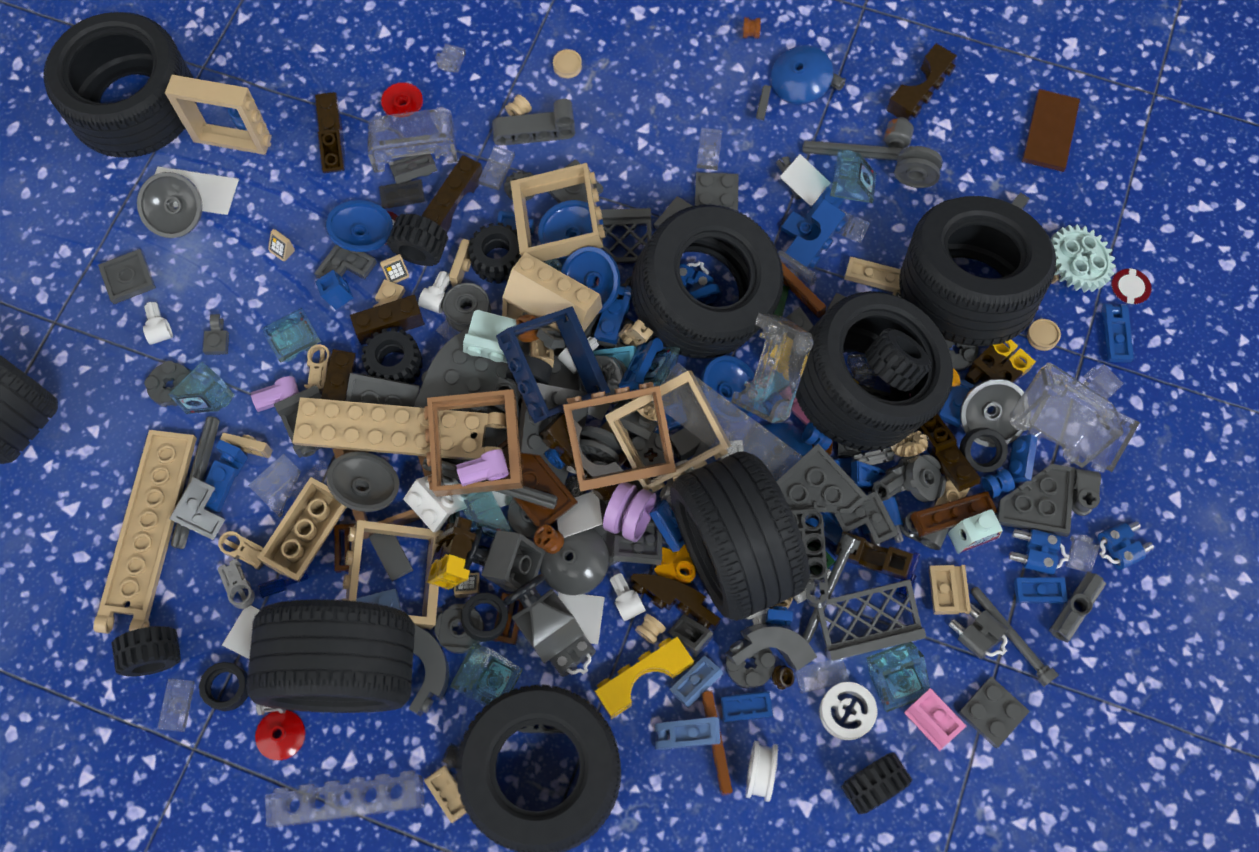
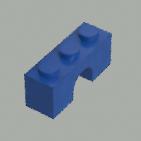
M824 199L811 216V222L821 231L820 235L814 240H805L797 235L786 250L785 257L806 272L810 267L814 269L821 259L819 255L823 249L827 251L832 245L834 234L836 232L840 233L847 223L845 221L846 213Z

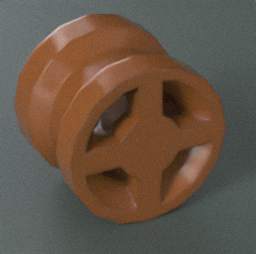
M744 17L743 38H748L749 36H753L755 39L760 38L761 18L749 19Z
M534 315L520 316L516 320V325L538 317ZM539 329L518 335V339L522 342L536 341L539 339L536 336Z
M542 525L535 532L534 543L547 553L555 554L563 547L564 536L550 525Z

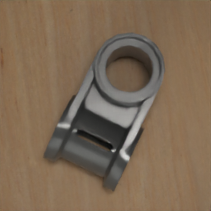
M1075 468L1072 510L1075 514L1086 516L1092 509L1098 506L1100 502V472Z
M910 512L902 520L903 525H900V530L904 536L922 543L930 549L941 550L949 528L919 537L916 528H913L912 522H910L912 521L910 515L914 512Z

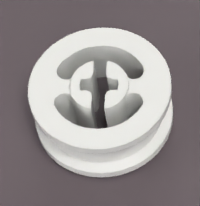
M843 682L833 686L824 695L820 703L819 714L824 728L831 735L842 740H854L870 731L875 724L877 705L874 697L865 687L853 682ZM841 694L854 695L864 706L865 714H862L861 707L856 702L851 709L853 714L849 715L844 722L845 724L857 722L859 726L855 729H846L839 726L831 715V708H834L837 719H842L845 714L843 708H846L852 701L851 698L842 701L838 700L837 696Z
M754 741L747 775L746 798L756 795L764 797L767 802L770 801L777 766V744H773L772 747L759 745V741Z

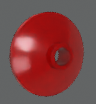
M396 83L384 91L381 105L388 116L395 119H407L420 111L423 105V96L421 91L413 84Z
M286 710L285 713H279V711L271 712L260 721L256 729L255 741L257 748L261 754L269 759L277 761L286 760L294 756L301 749L306 735L305 726L301 718L289 710ZM281 729V737L275 738V731Z

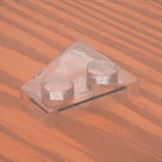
M283 454L248 486L280 518L284 513L283 508L287 498H290L293 492V485L297 482L301 471Z

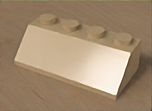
M526 252L512 268L502 297L503 300L538 318L573 306L583 331L587 329L602 309L599 293ZM556 323L548 325L560 332Z
M310 477L257 558L269 568L299 582L347 507L333 497L327 485Z

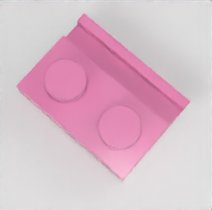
M931 688L904 712L939 750L943 749L946 744L966 727V724Z

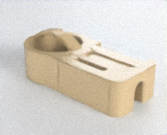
M637 320L634 325L631 323L626 324L619 332V337L625 345L637 347L647 342L653 331L645 327L642 321Z
M317 344L312 346L307 353V366L310 370L308 385H304V387L308 389L317 385L319 390L323 392L331 352L326 346ZM320 350V360L317 364L313 362L312 357L316 351Z
M228 531L219 538L218 546L225 555L235 559L239 558L252 565L256 570L261 569L263 563L257 557L263 550V547L234 531ZM236 536L240 541V545L238 546L226 538ZM223 543L235 549V551H226L223 548Z

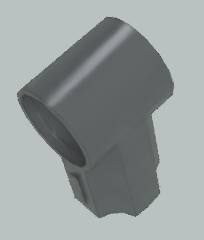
M905 463L887 469L885 471L886 475L874 482V486L871 489L872 493L877 491L882 501L896 493L905 491Z

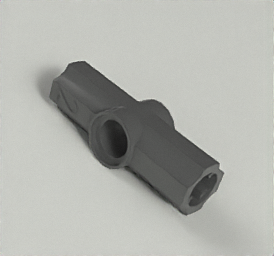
M1091 572L1085 574L1070 599L1064 603L1062 611L1049 629L1054 637L1066 643L1070 641L1085 616L1091 612L1094 602L1105 587L1106 583L1102 577ZM1074 602L1081 605L1082 612L1075 609Z

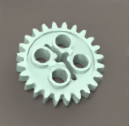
M1077 224L1073 228L1071 225H1068L1066 228L1062 227L1051 237L1056 253V271L1054 275L1060 274V282L1066 280L1068 288L1073 284L1075 291L1082 288L1084 293L1088 290L1093 292L1096 289L1102 288L1111 280L1110 277L1114 275L1112 270L1116 267L1111 262L1115 260V257L1109 256V253L1113 250L1106 249L1105 246L1108 242H1101V235L1094 236L1095 230H1092L1090 233L1087 232L1086 226L1080 230Z

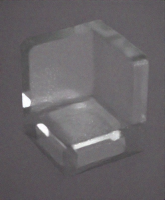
M843 211L846 213L845 221L847 223L838 234L861 243L870 222L857 215Z

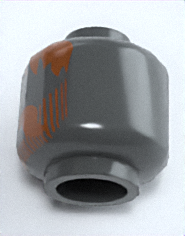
M903 117L890 120L884 134V141L888 147H908L914 133L912 123Z

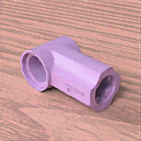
M288 376L278 379L275 385L251 392V397L256 410L260 412L275 407V403L299 393L295 378Z
M499 449L486 452L481 455V458L456 465L462 486L486 479L490 481L498 480L509 475L503 451Z

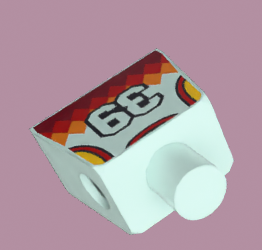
M991 509L962 520L948 532V535L957 553L960 554L999 539L1003 530L994 511ZM962 532L966 533V539L963 538Z

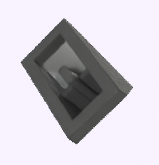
M684 614L668 631L673 638L678 637L686 650L695 658L712 640L713 636L711 630Z

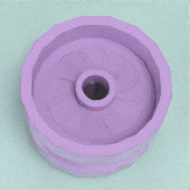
M629 482L620 483L615 489L605 511L603 519L604 530L614 534L622 531L623 538L637 542L650 522L651 516L649 513L655 507L656 493L646 489L637 492L636 485Z

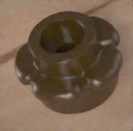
M785 665L775 667L772 681L774 685H777L778 689L784 690L794 683L795 676L791 668Z

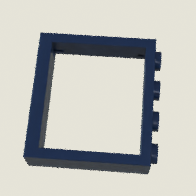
M573 306L509 327L496 335L499 347L504 353L509 370L516 380L518 390L523 396L528 413L534 423L564 412V407L561 404L548 410L516 338L518 335L556 323L587 391L586 395L581 396L582 400L592 399L591 394L605 391L607 394L610 392Z

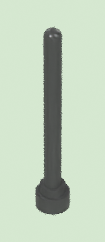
M845 533L842 534L839 541L841 543L839 547L841 551L828 577L829 598L833 593L850 553L853 554L861 542ZM817 608L814 609L802 635L808 643H810L819 624Z
M973 587L971 594L985 610L1009 629L1007 637L1037 671L1036 675L1039 677L1037 680L1041 685L1045 687L1058 677L1059 674L1053 667L1050 668L1048 665L1045 666L981 589Z

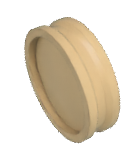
M562 50L554 56L553 68L558 76L573 78L580 73L582 60L576 51Z
M1048 319L1034 321L1027 331L1028 342L1032 347L1040 351L1053 349L1061 337L1057 324Z

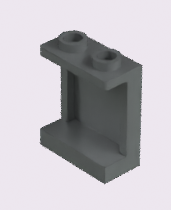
M317 385L274 404L291 442L293 441L300 397L321 399L322 393ZM293 444V449L299 458L309 457L316 450L323 448Z

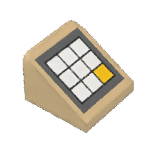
M273 229L271 231L269 251L280 260L286 261L295 251L291 241L277 230Z
M400 254L380 262L387 281L397 283L409 277Z
M469 573L467 581L454 587V596L456 598H467L480 593V573Z

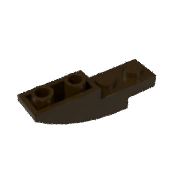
M337 93L316 94L315 101L323 173L345 171L343 127L339 113Z
M938 414L917 429L927 436V450L940 463L942 467L939 469L942 476L945 475L946 481L953 483L958 492L980 484V476L959 450L957 439Z
M633 574L630 577L633 590L642 596L646 594L651 597V602L658 608L670 610L674 604H677L676 608L686 616L692 615L697 619V623L708 629L710 628L715 631L720 624L721 618L703 606L706 596L681 582L658 575Z

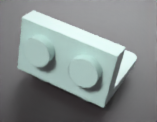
M480 310L474 311L468 334H465L463 341V352L476 357L488 358L495 362L508 363L503 351L499 347L496 335L509 327L515 326L516 319Z

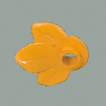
M685 544L676 552L662 547L661 565L654 569L655 573L658 576L670 578L683 584L692 582L696 576V569ZM680 571H685L687 576L681 574Z

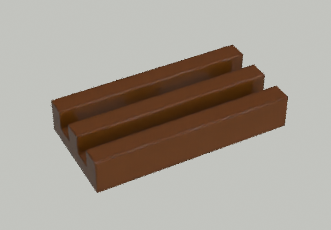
M355 523L334 526L336 573L341 571L349 572V565H341V530H345L346 561L347 551H350V541H348L350 527H354Z
M502 593L501 599L504 600L510 594ZM519 599L516 600L519 601L517 613L524 609ZM516 601L509 605L508 621L503 636H499L492 641L509 643L516 646L519 633L516 623H514L512 637L508 638ZM497 612V617H496V621H495L494 627L498 624V621H499V613H498V612Z

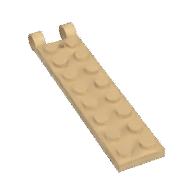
M300 397L292 443L301 446L426 456V453L430 452V443H426L425 429H429V422L424 417L425 408ZM439 411L441 458L474 460L481 458V455L492 450L499 449L503 451V449L498 447L483 448L486 427L505 429L506 414L499 412ZM473 433L477 434L475 439L471 438Z
M149 430L99 610L94 620L95 632L109 634L114 626V613L133 615L129 631L149 627V616L174 526V521L169 518L182 496L197 440L194 435ZM130 601V606L125 607L126 602Z

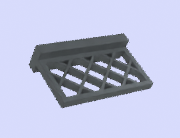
M651 208L601 210L605 235H610L616 241L609 250L604 245L602 249L612 256L616 264L636 263L638 256L633 251L640 244L645 247L646 243L644 240L647 238L648 243L652 237ZM647 225V233L642 238L633 232L637 226ZM616 226H622L627 231L620 239L611 232ZM629 234L638 241L631 249L622 242ZM618 245H621L627 251L623 257H616L612 253Z
M910 579L829 598L826 605L833 604L839 608L833 620L825 617L823 607L817 608L826 646V657L831 661L927 638L925 629L921 626ZM905 586L907 596L903 603L894 599L892 595L897 588ZM878 592L886 597L879 609L868 603L872 595ZM867 595V597L865 598V600H863L862 598H860L861 596ZM853 598L862 602L856 615L845 609L849 600ZM889 600L900 605L894 618L883 612ZM844 601L841 606L836 603ZM866 605L877 611L870 624L860 618ZM906 609L912 613L914 623L903 625L897 620L903 610ZM843 611L854 617L847 630L836 623ZM881 614L891 620L889 627L884 631L874 627ZM857 620L868 626L864 635L859 637L851 633ZM834 626L845 632L839 642L831 643L829 633Z

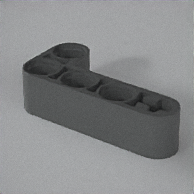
M569 99L556 100L553 104L554 112L495 118L492 121L494 143L504 146L566 140L574 137L575 125L572 102Z
M814 509L791 510L806 549L809 568L816 565L823 570L817 576L810 574V579L806 586L808 603L814 608H821L827 604L829 599L823 517L819 511ZM814 518L819 522V524L813 528L807 526L805 523L808 519ZM811 542H817L821 545L818 551H810L807 546ZM819 583L820 594L822 595L819 600H815L814 584Z

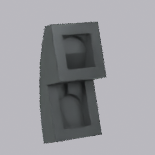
M377 533L369 536L392 582L413 571L396 536Z

